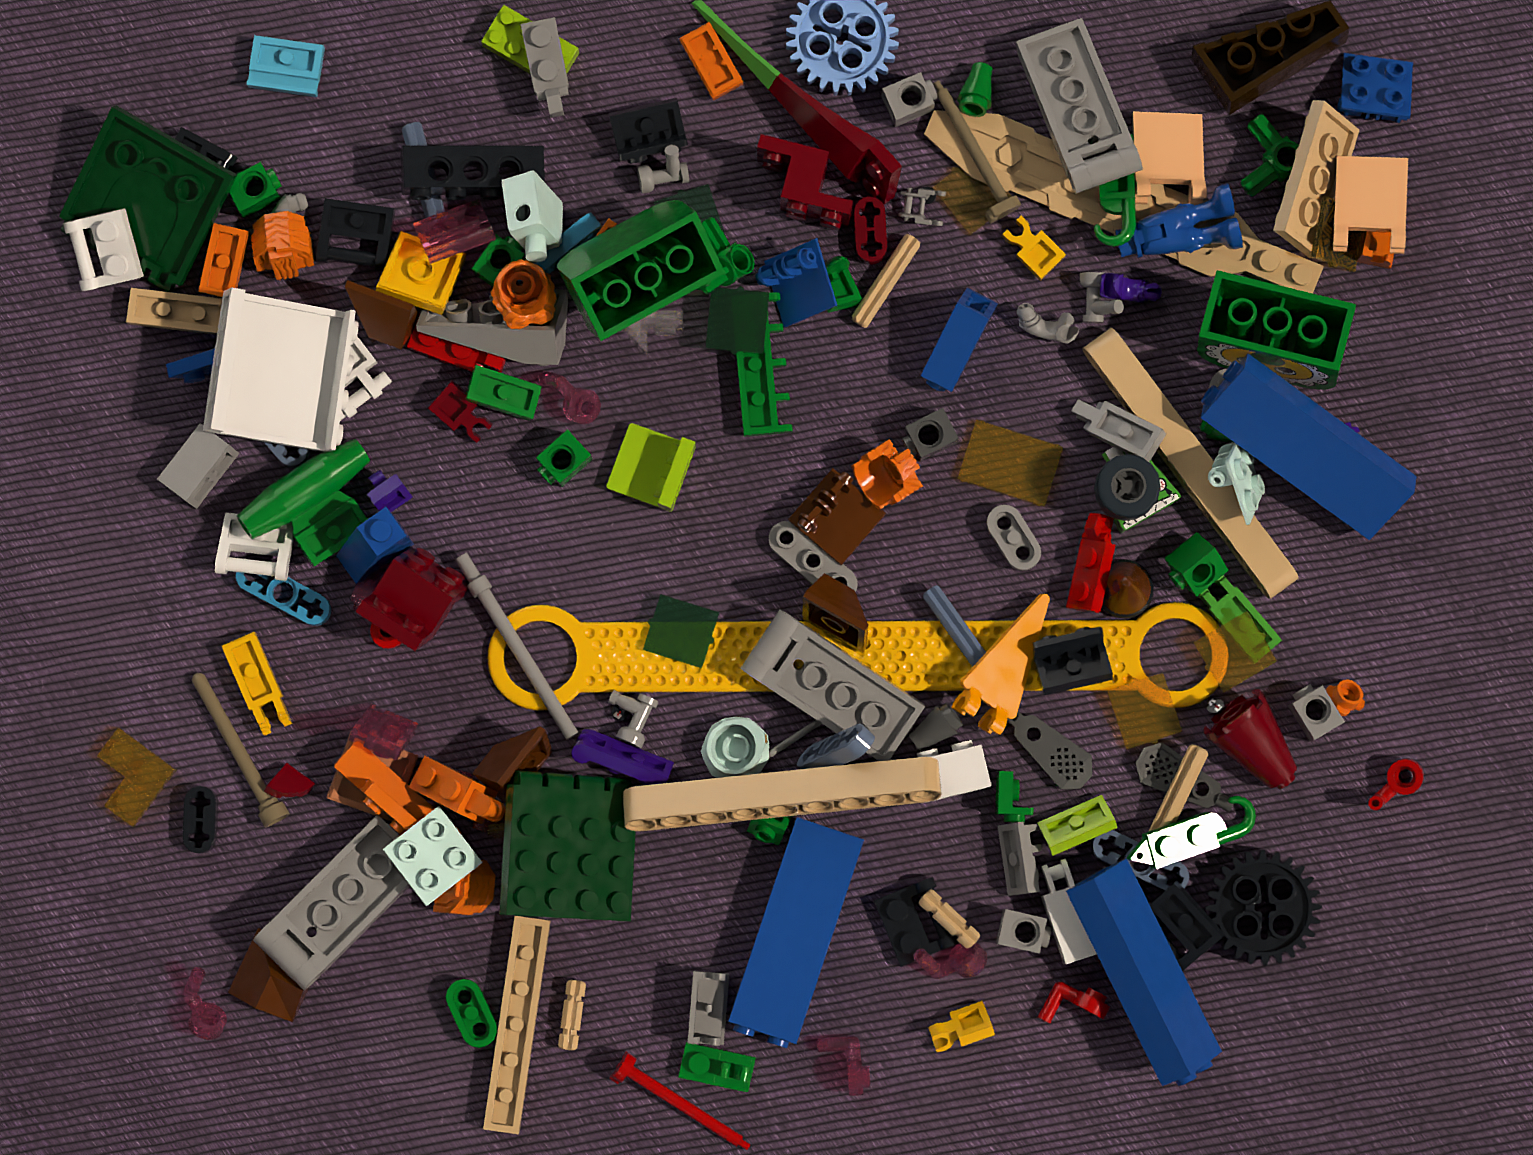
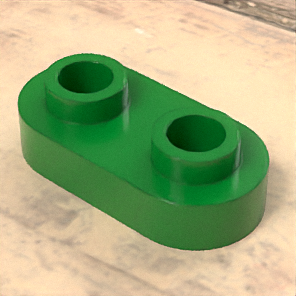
M461 979L452 983L447 990L446 1001L463 1039L470 1046L477 1048L491 1044L497 1036L498 1026L480 986L469 979ZM462 990H468L471 993V1001L467 1004H463L459 1000L458 996ZM478 1022L486 1025L487 1031L483 1036H478L474 1033V1025Z

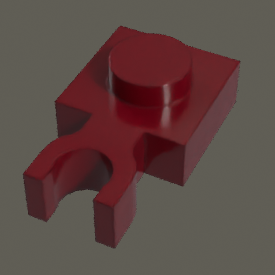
M451 381L428 409L453 431L462 424L466 427L468 436L477 443L481 437L474 432L473 426L481 423L489 430L493 424L485 417L476 416L472 412L478 404L467 401L465 399L467 393Z

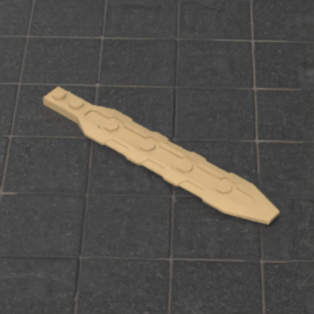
M934 110L924 136L972 179L987 184L947 112ZM961 112L1006 193L1012 191L1048 206L1050 211L1071 220L1077 218L1091 225L1099 224L1101 229L1113 233L1114 236L1116 235L1115 230L1122 229V215H1113L1101 208L1099 186L1075 194L1052 139L1034 132V128L1000 114L986 113L981 117H972ZM1151 184V196L1148 197V203L1135 204L1136 222L1152 214L1175 208L1178 204H1188V195L1168 188L1163 184ZM1237 212L1231 217L1198 222L1194 227L1205 228L1236 217L1242 235L1243 248L1229 249L1223 244H1207L1192 253L1176 252L1164 254L1178 260V264L1209 277H1215L1217 270L1235 275L1246 274L1263 282L1312 294L1324 268L1323 265L1260 240Z

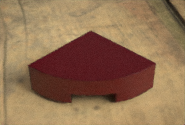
M286 763L267 784L264 792L276 798H281L282 796L303 797L313 789L315 783Z

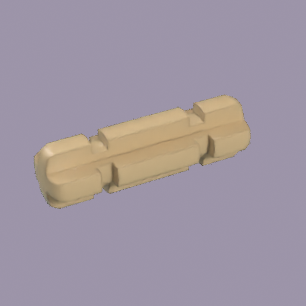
M928 890L920 898L919 905L927 912L931 911L933 913L932 917L952 936L956 935L958 937L957 941L967 949L972 947L980 937L979 932L971 925L968 927L965 924L967 921L947 902L943 903L940 901L942 897L934 890Z
M568 980L566 983L565 994H567V1000H564L560 1027L563 1028V1032L559 1034L558 1046L561 1049L576 1050L578 1047L579 1036L577 1035V1030H580L584 1003L581 1002V998L585 996L586 984L583 981Z

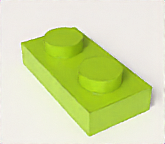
M1102 795L1037 822L1040 833L1052 856L1118 828L1116 820Z

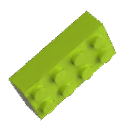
M503 4L481 41L482 46L531 74L521 24L533 21ZM559 37L566 73H568L579 55V48Z

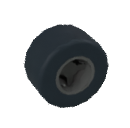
M1126 454L1116 456L1106 462L1096 477L1094 492L1096 501L1102 511L1112 518L1127 521L1138 519L1149 512L1158 500L1161 486L1159 475L1150 462L1143 457Z

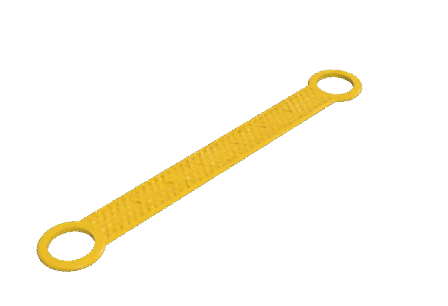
M1169 602L1154 606L1142 613L1136 620H1044L1038 639L1039 641L1043 637L1050 635L1062 636L1074 633L1076 630L1085 627H1101L1104 635L1105 649L1113 672V680L1066 691L1137 690L1147 700L1169 708L1192 706L1208 698L1221 684L1229 659L1225 635L1214 618L1194 605L1181 602ZM550 605L526 606L507 616L515 631L526 624L542 621L561 627L572 638L577 654L574 672L562 687L553 691L561 705L570 702L579 693L613 692V690L618 692H774L740 669L771 621L579 622L567 611ZM1181 619L1188 621L1201 629L1209 641L1212 653L1210 668L1203 680L1190 689L1183 691L1163 689L1155 685L1142 669L1140 662L1142 640L1150 628L1164 620ZM1015 620L964 622L987 652ZM799 621L904 691L965 690L960 685V681L972 666L940 621H867L868 638L867 648L864 653L807 621ZM496 628L491 637L487 655L489 673L495 686L504 697L520 707L530 710H548L537 693L521 689L509 677L504 663L507 643ZM1034 658L1024 691H1042ZM800 659L795 660L793 663L796 668H801L804 664Z

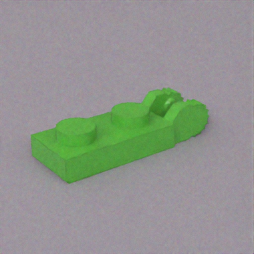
M1223 575L1214 582L1226 593L1223 598L1217 602L1210 594L1208 588L1198 596L1210 608L1208 611L1252 663L1255 664L1282 640L1237 586L1234 588Z

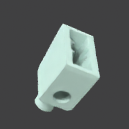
M534 170L503 179L502 188L508 230L525 249L528 261L534 263L542 262L547 258V250L559 247L562 243L563 202Z

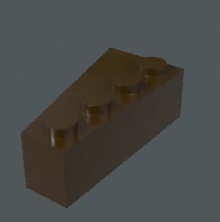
M1331 0L1287 14L1285 18L1266 21L1255 25L1254 28L1236 34L1233 32L1221 36V39L1206 44L1202 42L1193 45L1191 60L1227 113L1231 115L1345 44L1350 28Z

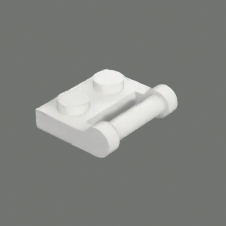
M125 208L63 223L65 233L70 234L82 280L79 281L81 291H88L143 277ZM91 228L104 275H95L83 229Z
M225 513L215 560V573L227 574L228 571L275 576V580L287 581L294 542L292 522L251 539L236 517L238 514ZM236 551L278 557L277 562L233 558L230 557V552Z

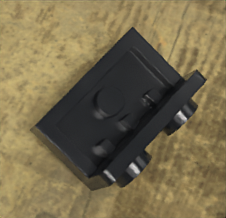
M677 98L609 113L620 161L627 160V163L630 164L639 163L648 159L647 155L661 152V155L665 156V148L669 145L677 146L679 152L682 151L681 147L688 145Z
M1101 627L1080 628L1074 633L1062 636L1050 635L1033 642L1034 663L1044 695L1113 680V672L1105 649L1104 635Z

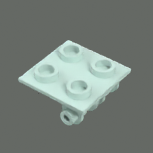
M1229 443L1221 446L1212 469L1208 473V480L1214 487L1233 485L1245 523L1250 525L1255 511L1258 510L1259 501L1265 493L1264 481L1262 476L1255 472L1253 466L1254 456L1236 443Z
M440 806L382 849L425 906H428L483 863Z

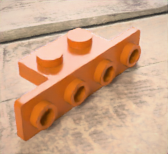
M354 741L334 764L336 770L367 796L362 801L378 816L384 811L393 819L389 825L400 835L435 809L415 790L409 788V785L359 741Z

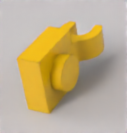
M983 1001L949 1012L950 1021L936 1023L928 1027L936 1052L948 1050L957 1039H959L962 1047L995 1035Z

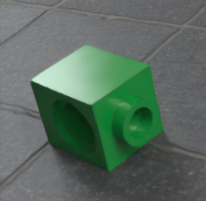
M259 162L237 174L229 193L241 215L246 218L280 200L281 197L277 189L282 187L273 168L266 171L262 163ZM252 182H263L264 189L261 194L257 196L247 194V188Z
M496 234L472 267L474 275L493 287L494 281L501 269H496L492 266L493 259L499 254H506L511 257V262L520 259L527 260L522 252L524 248L512 237L507 235L505 239H502Z
M568 429L536 457L541 465L537 469L541 476L550 485L556 481L561 487L593 460L591 454ZM560 452H566L572 457L570 466L563 470L556 469L552 465L554 456Z
M1197 532L1164 558L1172 570L1168 574L1171 581L1181 591L1186 587L1196 597L1229 571L1216 548Z

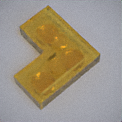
M117 728L97 755V757L125 776L104 806L129 825L135 827L177 769L121 728Z

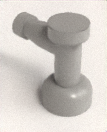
M669 145L665 148L666 169L652 171L648 165L637 166L641 194L652 192L656 184L680 180L682 184L689 183L687 163H680L678 158L679 148L677 146Z
M1102 272L1080 273V284L1086 288V315H1083V323H1104V315L1110 313L1120 314L1123 311L1124 305L1121 300L1100 301L1101 276L1104 274Z
M613 690L608 703L618 705L622 709L634 714L629 726L621 727L616 738L641 749L645 742V737L641 731L652 708L656 709L659 702L639 693L636 700Z

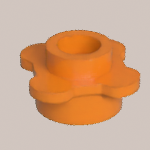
M1342 680L1337 686L1329 685L1326 688V692L1341 716H1347L1352 710L1360 711L1365 706L1363 691L1352 680Z

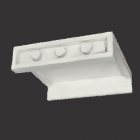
M232 287L223 291L203 431L320 452L335 451L336 445L339 446L343 437V425L339 423L341 411L346 409L348 403V390L344 388L346 376H350L354 362L353 355L349 354L351 341L356 340L359 323L355 320L356 311L349 310L343 312L245 293L246 290Z

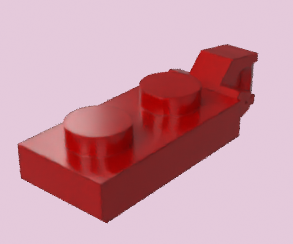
M416 324L407 344L408 349L470 373L473 372L475 365L487 367L501 373L506 359L418 332Z
M1089 513L1084 527L1085 531L1080 542L1066 608L1084 612H1101L1116 546L1111 543V529L1114 518L1100 513Z

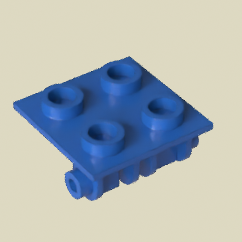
M1344 53L1341 98L1338 100L1337 112H1343V116H1361L1364 113V119H1368L1370 114H1374V120H1379L1380 115H1382L1381 119L1395 121V123H1400L1401 120L1407 121L1411 117L1413 62Z
M817 238L764 261L765 265L760 267L755 275L759 285L772 286L773 292L780 293L781 300L777 301V306L784 328L838 306Z

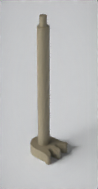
M938 80L933 83L938 91L937 96L998 203L990 207V210L985 214L989 223L992 224L1014 212L1022 204L1017 195L1010 198L1007 196L948 89L943 88Z

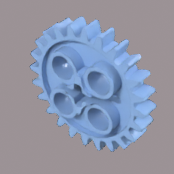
M807 0L808 6L798 2L796 8L801 15L791 14L789 21L796 27L786 28V35L795 39L786 43V49L796 51L790 56V63L801 62L797 69V75L808 72V85L818 80L820 81V92H823L827 85H831L834 96H837L840 87H845L848 96H851L854 85H857L862 92H865L866 80H869L874 85L878 84L876 72L883 75L888 74V68L884 62L894 63L895 56L888 50L898 49L899 42L890 38L898 35L899 29L888 27V25L895 21V15L883 14L888 8L887 2L876 5V0ZM832 9L837 10L841 13L842 19L837 23H829L824 19V13ZM866 22L871 24L875 31L870 36H861L857 33L856 26ZM819 26L826 32H817L813 29V27ZM842 32L848 34V41L845 40L842 45L836 43L837 37H840ZM816 41H822L828 45L829 50L823 55H816L810 50V46ZM858 45L871 47V51H864ZM848 54H855L861 59V64L856 68H848L843 64L842 59Z

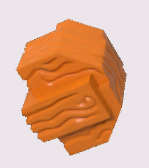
M289 211L264 214L252 224L253 234L251 235L253 260L257 272L264 271L265 269L273 270L276 280H281L282 278L285 280L298 277V269L314 266L312 239L308 227L305 225L304 216Z
M890 439L861 456V460L851 465L857 484L867 500L878 510L888 504L894 505L923 487L915 473L920 466L916 463L917 460L913 458V454H910L909 448L898 453Z
M481 860L482 864L435 899L433 912L460 915L482 913L494 899L496 876L488 862Z

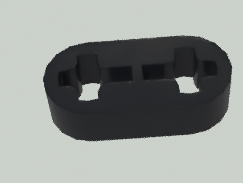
M197 786L190 789L184 799L183 843L191 852L203 854L212 850L216 845L218 797L212 789ZM199 792H204V797L211 801L210 806H204L203 818H198L199 809L197 806L192 805V800L199 797ZM198 822H203L202 831L204 834L209 835V841L203 842L202 848H197V842L191 841V834L198 832Z

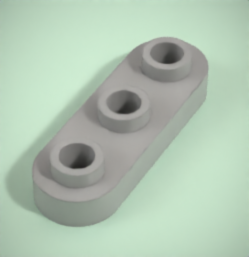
M781 521L773 526L769 533L771 549L810 584L813 585L825 573L834 579L843 578L847 586L856 592L858 586L857 578L844 564H838L789 521ZM784 532H789L793 536V541L788 545L781 543L779 539L780 535ZM810 555L819 557L820 564L817 567L812 568L807 565L806 559Z

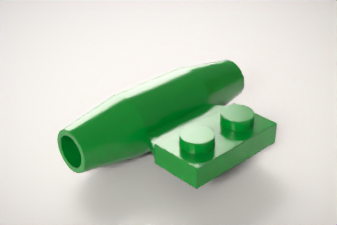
M355 438L336 446L335 451L322 452L315 455L269 485L236 517L251 539L292 522L293 539L312 567L339 551L356 527L368 520L354 498L339 490L370 462V459L364 448Z

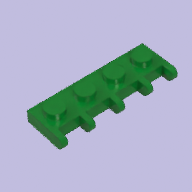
M779 292L731 296L744 437L793 432L792 424L778 425L776 403L790 401L789 393L775 394L773 368L785 367L787 363L786 358L772 359L770 333L783 332V324H769L767 302L780 301Z

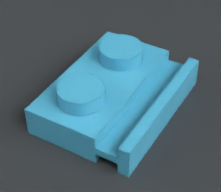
M254 35L249 65L250 71L246 85L248 88L317 97L325 47L320 44Z

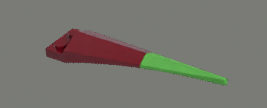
M702 0L692 2V5L711 23L716 32L820 149L829 151V159L846 178L855 183L862 180L866 191L872 197L877 196L883 204H886L895 197L902 165L878 139L851 124L786 78L747 45Z

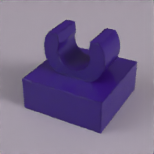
M378 470L368 477L375 488L368 492L367 495L379 511L387 507L393 512L413 498L397 474L387 479L382 471Z

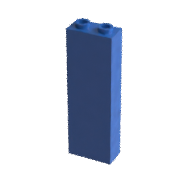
M1249 353L1240 362L1233 361L1226 369L1222 383L1218 387L1212 385L1201 400L1204 404L1201 419L1368 540L1415 493L1416 475Z
M796 817L728 1021L735 1024L734 1031L751 1037L754 1036L755 1031L769 1035L767 1042L784 1048L788 1047L789 1042L797 1044L864 839Z
M1127 858L1097 871L1068 889L1066 892L1161 1085L1164 1086L1176 1081L1177 1085L1181 1086L1197 1078V1073L1213 1066L1211 1060L1220 1054L1222 1050Z

